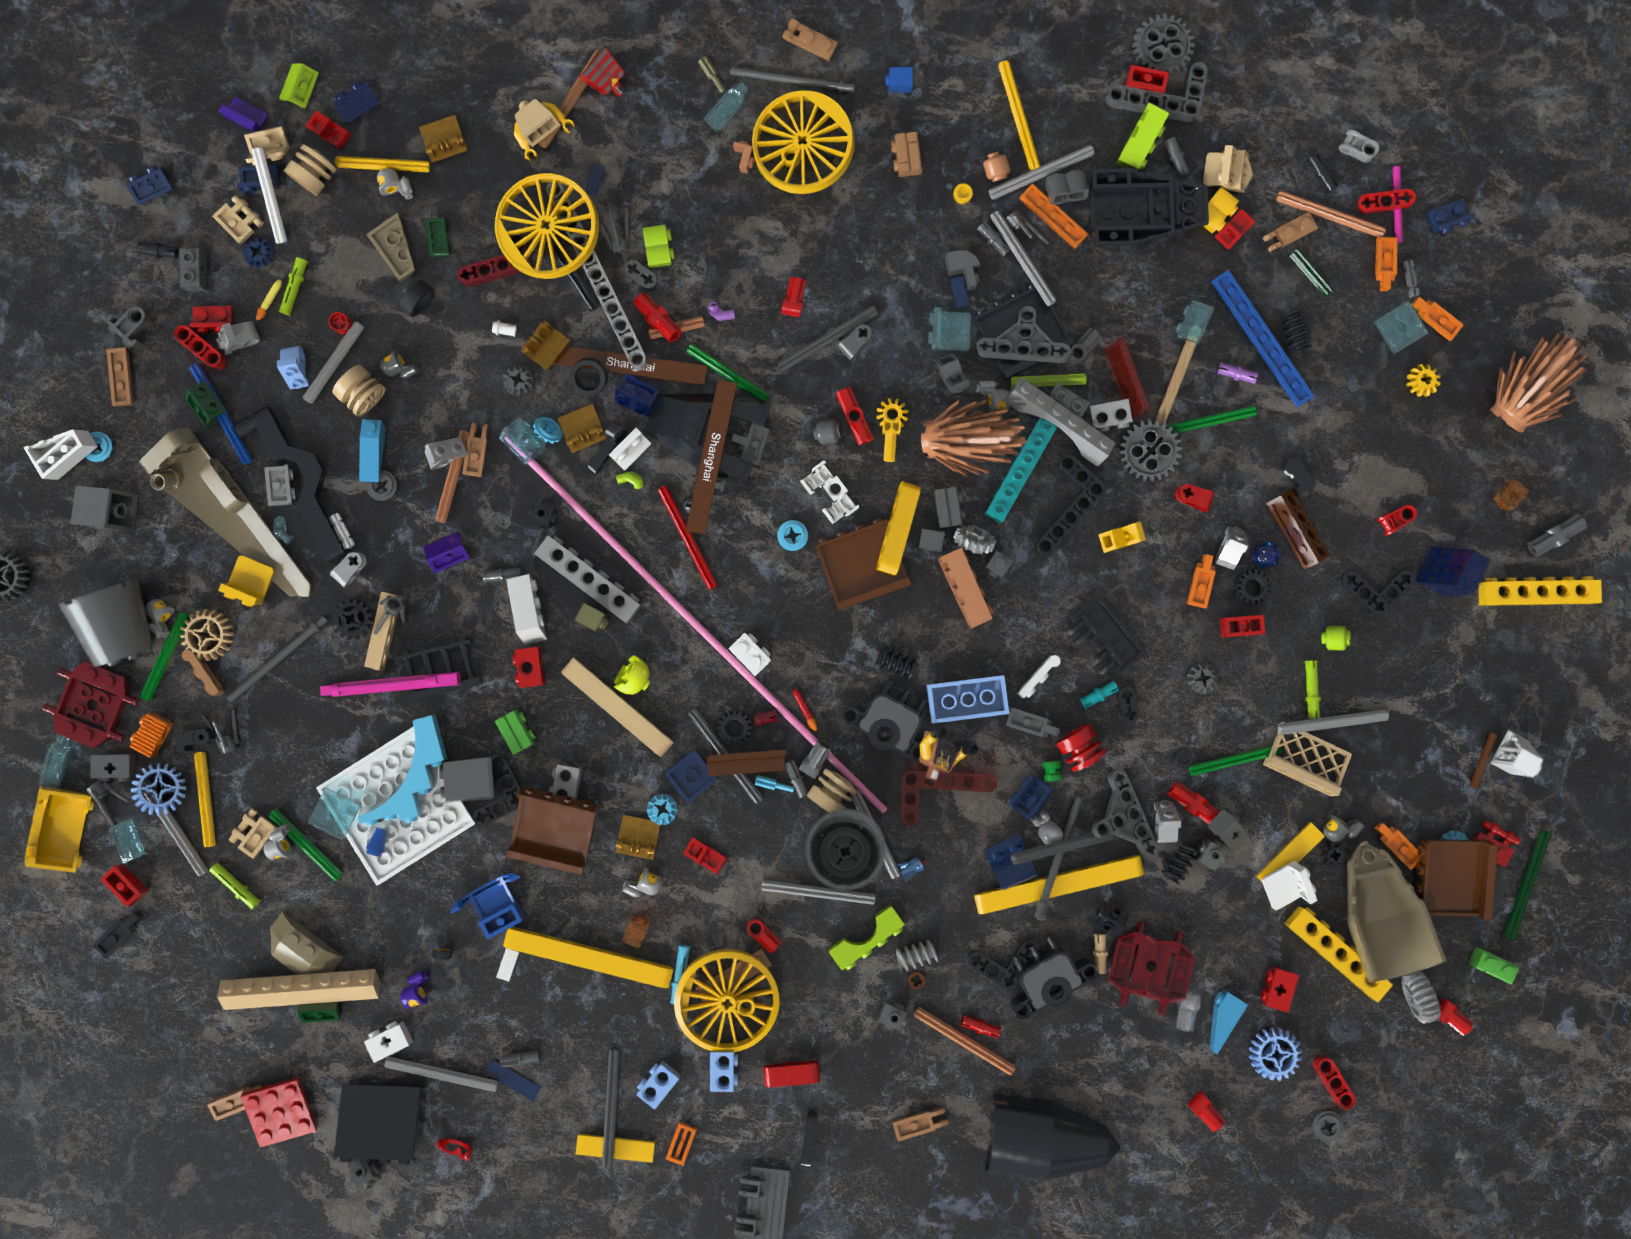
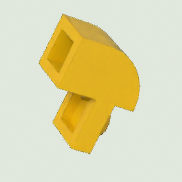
M1141 521L1099 534L1104 553L1146 540Z

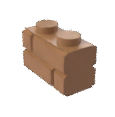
M918 133L896 134L894 141H891L892 153L896 152V160H893L894 171H898V177L920 175L922 166Z

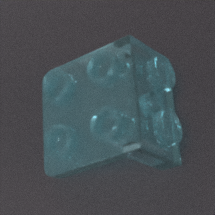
M934 307L933 313L929 314V324H932V332L928 334V343H931V350L968 351L970 348L971 315L961 312H942V308Z

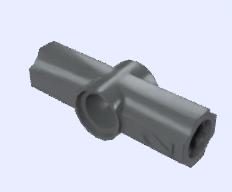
M1579 514L1573 515L1566 521L1549 527L1544 531L1545 533L1528 542V550L1535 557H1539L1550 549L1567 543L1572 536L1586 529L1587 523Z

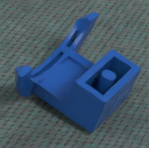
M507 873L478 887L456 901L451 909V914L472 902L480 917L478 923L487 939L518 924L525 915L507 882L520 878V875Z

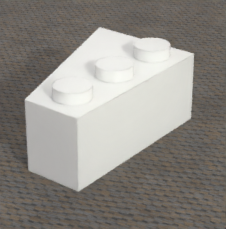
M72 429L53 436L51 439L42 440L37 444L23 448L42 479L58 480L98 446L89 431Z
M529 574L506 579L515 630L522 642L526 645L547 640L544 619L540 612L541 603L536 595V591H538L536 580H532Z
M1508 729L1490 763L1509 774L1534 777L1540 772L1543 759L1529 740Z

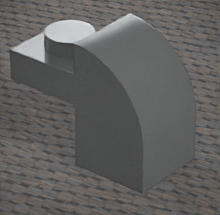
M965 250L946 253L945 262L948 275L964 273L968 291L976 289L979 277L977 271L974 272V270L979 269L980 266L977 257Z
M954 353L935 360L949 393H959L964 391L965 388L970 387L969 380L963 374L959 360Z

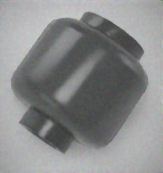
M835 419L819 421L816 428L813 429L815 440L818 439L821 445L838 443L843 436L840 422L838 423Z

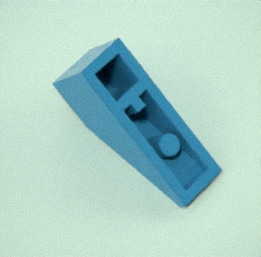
M362 419L359 480L363 482H380L386 427L381 420Z
M1225 989L1217 994L1213 1007L1210 1049L1218 1054L1248 1006Z

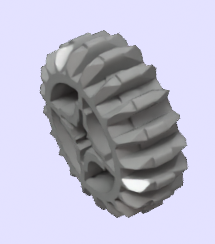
M1421 971L1402 976L1401 984L1405 998L1418 1021L1424 1024L1440 1018L1439 1000L1427 977Z

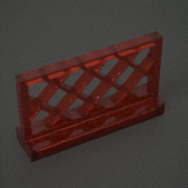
M1120 337L1111 346L1104 348L1122 400L1129 399L1132 419L1148 414L1150 407L1125 339Z

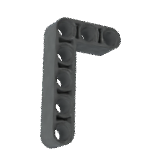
M1202 62L1192 65L1186 77L1183 97L1124 85H1113L1109 89L1105 100L1110 107L1143 113L1149 101L1153 100L1156 102L1157 107L1169 113L1167 118L1191 122L1196 118L1201 109L1208 69ZM1193 71H1198L1201 76H1195ZM1190 89L1196 90L1198 95H1192ZM1116 93L1120 98L1114 99L1111 94ZM1130 97H1136L1138 102H1132ZM1167 104L1174 105L1175 110L1169 109ZM1186 108H1192L1194 113H1188Z

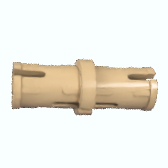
M1102 933L1094 934L1095 951H1093V956H1095V965L1099 970V974L1107 973L1106 956H1108V951H1106L1107 934L1105 933L1103 935Z

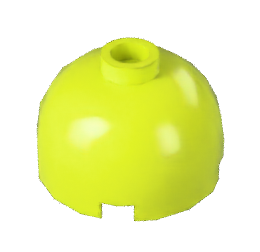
M635 655L628 659L630 663L627 666L623 665L614 681L616 684L614 688L625 694H636L641 690H645L650 683V680H648L650 673L647 664Z

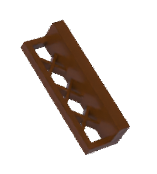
M1292 489L1266 503L1304 570L1330 556Z
M786 750L709 755L707 757L708 777L785 771L784 757L787 755Z

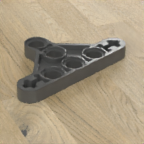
M1031 306L1023 307L1019 312L1018 322L997 338H982L976 345L978 355L984 358L1054 363L1067 362L1071 357V349L1065 343L1052 342L1036 324V310ZM1026 312L1033 314V317L1029 320L1024 319L1022 316ZM1027 329L1031 331V334L1028 337H1023L1020 334L1021 331ZM984 345H988L986 351H983ZM994 345H996V352H993ZM1006 345L1010 350L1002 353L999 351V348ZM1021 347L1029 349L1026 354H1020L1018 350ZM1040 348H1046L1048 353L1042 356L1037 351ZM1051 349H1054V356H1051ZM1061 350L1065 352L1063 356H1060Z
M1113 770L1108 775L1112 794L1105 816L1093 824L1092 832L1097 838H1105L1114 834L1135 843L1139 853L1144 858L1155 857L1159 850L1158 844L1131 782L1124 770ZM1117 775H1120L1121 777L1119 781L1115 780ZM1124 790L1129 793L1128 801H1124L1122 798ZM1132 808L1137 811L1135 819H1132L1129 814ZM1116 816H1119L1122 821L1119 827L1114 824ZM1100 824H1103L1106 828V832L1103 835L1098 831ZM1139 826H1142L1145 830L1142 837L1137 833ZM1148 846H1151L1149 852H1146Z

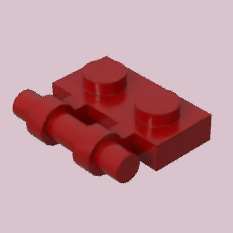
M1485 820L1482 827L1487 829L1486 833L1483 834L1477 831L1473 840H1491L1498 845L1496 863L1506 867L1514 852L1513 849L1508 847L1509 843L1518 845L1521 839L1516 837L1515 833L1503 830L1495 822L1491 823ZM1497 834L1502 837L1501 842L1492 839L1493 836Z

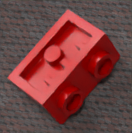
M232 306L193 307V323H190V328L195 330L196 333L206 334L208 331L213 330L218 333L223 324L230 323V325H234Z

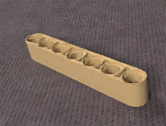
M573 657L561 671L566 678L658 756L662 757L674 743L576 658Z

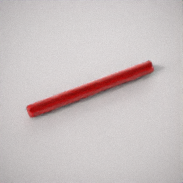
M666 485L660 487L658 492L709 590L715 588L717 582L691 532L686 531L687 524Z

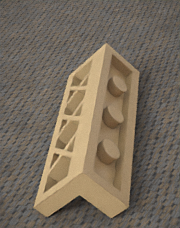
M381 592L364 665V667L379 671H385L397 615H389L380 631L375 635L374 631L385 614V604L380 605V602L386 599L388 595L397 597L400 600L402 597Z

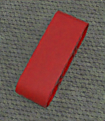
M180 325L175 329L174 336L176 340L205 364L218 370L226 366L227 359L225 355L196 333V331L185 325ZM188 331V338L183 339L184 333ZM203 343V349L198 352V346ZM218 355V361L213 364V357Z
M1317 1055L1313 1059V1067L1332 1099L1345 1110L1352 1109L1356 1103L1355 1096L1335 1063L1325 1055ZM1327 1061V1067L1321 1069V1063ZM1337 1078V1083L1331 1086V1080ZM1347 1095V1100L1341 1103V1097Z
M816 1060L776 1063L763 1066L765 1087L804 1085L820 1082L819 1061Z

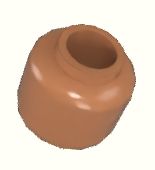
M999 152L989 154L988 159L983 162L986 176L988 179H992L993 182L1007 178V174L1010 173L1006 155H999Z

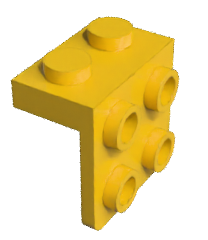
M241 555L236 561L229 582L221 583L218 591L223 592L224 596L229 599L235 600L237 598L242 600L241 603L249 607L260 605L263 603L275 570L268 565Z

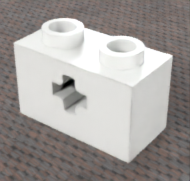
M394 1021L386 1025V1030L380 1032L378 1029L368 1034L369 1038L364 1041L374 1063L413 1043L404 1021L400 1023ZM385 1038H390L391 1042H385Z

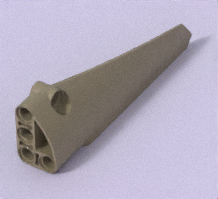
M190 428L170 431L139 461L151 477L150 483L155 490H165L242 555L274 568L275 572L272 581L287 595L310 596L312 584L224 466L209 455Z

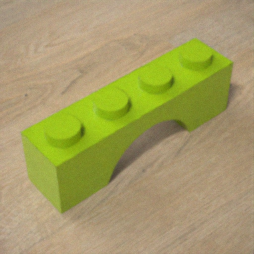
M891 904L875 914L876 929L869 939L863 942H852L842 938L828 949V952L841 970L845 968L847 970L851 969L857 964V959L860 957L866 958L872 953L871 949L875 946L881 947L888 941L887 938L892 934L896 936L903 931L902 927L905 924Z

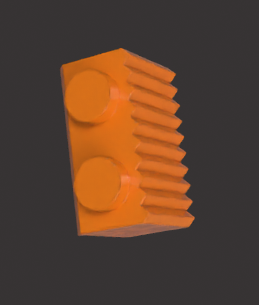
M152 712L145 714L139 722L141 726L131 736V744L129 746L149 758L156 757L174 724L170 720Z

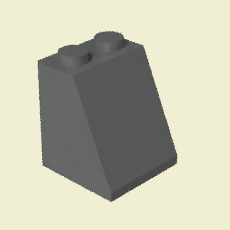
M75 486L70 524L134 532L139 494L108 488Z
M491 757L443 762V767L439 768L440 779H444V787H440L441 799L445 798V803L486 800L494 797Z

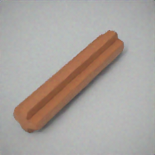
M702 316L675 322L682 332L704 327L705 325ZM649 328L651 339L663 337L657 329Z

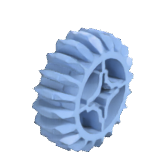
M157 763V769H153L152 764H150V771L148 772L145 768H142L141 771L144 775L142 776L137 773L135 776L139 781H132V784L137 786L131 788V792L137 793L132 796V799H140L135 805L138 807L144 804L141 808L143 812L150 808L149 815H152L153 811L157 810V816H160V810L164 809L165 814H168V807L175 811L174 803L182 804L178 797L185 798V794L180 793V791H186V786H180L185 783V779L178 780L182 776L181 772L174 775L175 767L168 771L169 765L165 764L164 769H161L160 763ZM156 775L153 784L142 787L148 778ZM162 775L171 778L176 786L164 784L162 782ZM158 781L161 785V788H165L164 790L160 791L159 798L158 794L156 793V790L153 791V789L157 788ZM175 792L168 802L162 804V798L165 794ZM142 793L154 795L156 804L145 800Z
M1270 1027L1269 1033L1262 1029L1263 1036L1256 1034L1258 1040H1251L1255 1046L1249 1047V1050L1253 1052V1054L1249 1055V1058L1253 1060L1251 1065L1256 1067L1255 1071L1257 1073L1262 1072L1261 1076L1264 1078L1268 1076L1270 1080H1274L1276 1076L1279 1081H1281L1282 1075L1286 1079L1289 1078L1288 1072L1295 1074L1293 1068L1294 1066L1300 1068V1065L1296 1062L1302 1060V1057L1298 1056V1054L1302 1053V1050L1297 1048L1300 1043L1294 1041L1296 1037L1293 1034L1289 1035L1288 1030L1282 1031L1280 1027L1276 1031L1273 1027ZM1277 1039L1286 1041L1289 1049L1280 1048ZM1269 1042L1268 1048L1263 1050L1264 1046ZM1277 1050L1279 1052L1278 1055L1273 1057L1272 1054ZM1288 1058L1285 1064L1282 1065L1283 1060ZM1262 1059L1271 1060L1274 1068L1266 1067Z

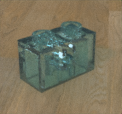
M520 417L506 426L499 437L525 465L540 455L546 445L543 438H538L539 435L534 433L529 424Z

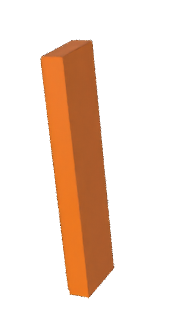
M1033 183L1019 197L1027 207L1074 249L1088 236V233L1061 208L1050 204L1049 198Z

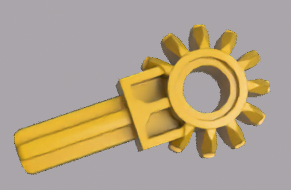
M888 398V405L883 401L881 402V406L884 409L877 408V412L881 414L877 415L876 419H883L879 425L882 426V434H885L884 461L886 462L895 461L896 437L900 435V429L904 426L901 420H908L906 416H903L908 414V410H901L904 408L905 403H902L900 406L897 405L899 399H896L894 404H892L891 398ZM889 410L896 411L897 418L890 419L887 416V412Z

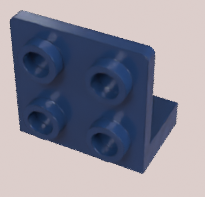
M1020 834L984 849L1002 890L1037 876L1032 861L1014 864L1011 861L1012 853L1026 850Z

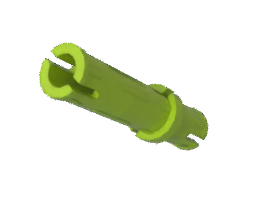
M296 257L292 273H289L288 276L290 279L278 312L291 316L300 284L304 281L303 275L308 261Z
M1317 660L1305 661L1307 688L1305 701H1307L1308 719L1320 718L1319 701H1321V697H1319Z
M219 862L211 867L209 872L216 876L235 894L237 899H241L251 910L260 903L261 900L249 891V887L242 885Z

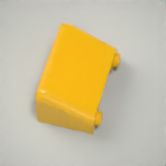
M40 786L25 853L26 867L76 872V868L80 867L82 862V856H79V846L88 810L92 811L94 799H91V795Z

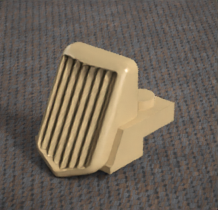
M1225 145V151L1222 153H1208L1203 183L1209 187H1223L1227 191L1245 193V189L1254 176L1249 161V154L1245 150H1237L1233 145Z

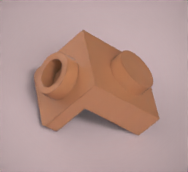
M745 141L734 142V151L743 153L739 165L740 172L748 174L749 168H753L755 160L752 157L753 147Z

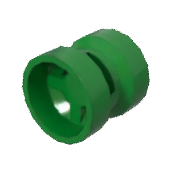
M1061 760L1042 762L1043 769H1045L1044 782L1063 780V774L1060 770L1062 767Z

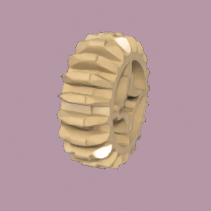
M204 609L203 612L196 611V615H189L191 621H184L187 627L181 628V630L185 631V634L180 635L181 638H185V641L181 644L188 645L185 650H192L199 660L211 661V658L217 660L218 655H225L224 650H230L227 644L233 643V640H230L229 637L235 634L229 632L233 626L226 625L229 619H223V613L217 614L216 610L210 612L209 609ZM207 620L203 628L196 629L202 621ZM215 623L219 627L220 635L216 632ZM207 632L210 634V636H213L214 638H207L204 634L201 633ZM194 635L199 639L198 645L195 642ZM213 641H219L213 649L207 651Z

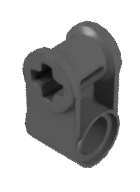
M865 324L857 326L837 346L850 361L870 342L872 338L870 327ZM860 331L863 333L867 331V337L863 336L860 338Z

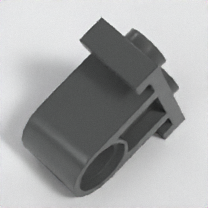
M133 306L118 320L109 315L104 321L109 325L108 329L117 336L119 334L123 338L121 342L130 349L133 347L140 350L144 344L136 339L150 326L152 317L144 309ZM141 314V319L136 322L137 315Z

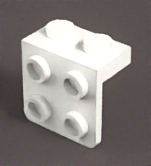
M1292 861L1263 877L1262 883L1274 910H1278L1300 897L1310 904L1317 901L1316 889L1310 882V873L1305 866L1302 867L1297 862Z

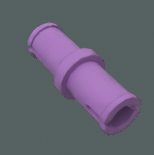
M1223 362L1220 363L1219 367L1227 370L1218 369L1217 374L1232 377L1235 381L1239 379L1252 384L1256 383L1257 379L1250 378L1249 376L1258 377V372L1243 369L1239 365L1236 367Z

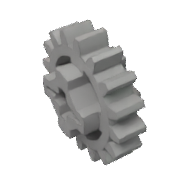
M961 525V528L957 527L953 538L955 543H959V547L976 554L992 552L996 543L995 537L991 536L990 532L980 529L975 525H967V527Z

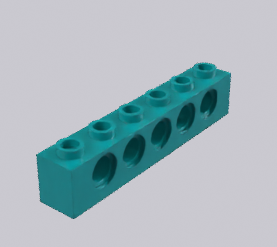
M1039 417L1026 440L1027 442L1023 445L987 508L985 516L999 524L1004 521L1055 432L1056 425Z

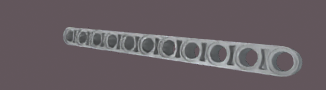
M549 182L546 186V191L549 198L552 182ZM557 183L556 189H560V192L554 197V208L565 193L563 185ZM567 198V200L565 201V203L563 204V206H564V205H567V206H571V205H572L571 202H570V200H569V198ZM575 210L571 211L573 217L577 216ZM568 212L560 213L559 219H566ZM576 221L577 225L574 228L584 230L581 222ZM566 231L569 239L575 243L579 239H585L584 244L580 246L583 248L588 242L587 235ZM573 245L577 256H579L582 250ZM593 250L591 256H593L592 261L585 262L582 266L633 369L641 371L647 366V358ZM596 272L602 273L599 279H593V274ZM609 289L610 293L607 296H601V291ZM617 306L618 310L615 313H610V307ZM626 323L625 329L618 330V324ZM630 339L635 341L632 347L625 346L626 341ZM640 356L643 358L640 364L633 363L636 357Z

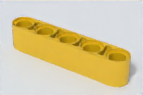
M904 481L900 483L877 562V570L892 575L897 574L921 487Z

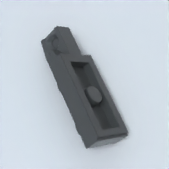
M1012 707L1005 725L1046 738L1048 733L1058 736L1060 732L1059 728L1051 726L1052 721H1049L1047 718Z

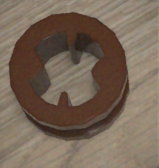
M919 971L911 972L908 975L909 986L916 990L921 989L925 984L924 975ZM915 975H918L919 979L922 980L920 984L918 982V985H914V982L911 980L912 977L915 978Z

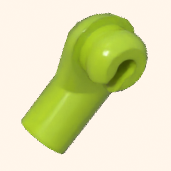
M633 471L616 475L618 484L630 482L634 485L635 489H641L644 486L643 478Z

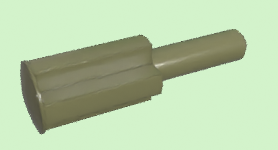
M708 56L701 58L698 63L707 77L713 80L721 93L725 92L724 86L716 76L717 71Z

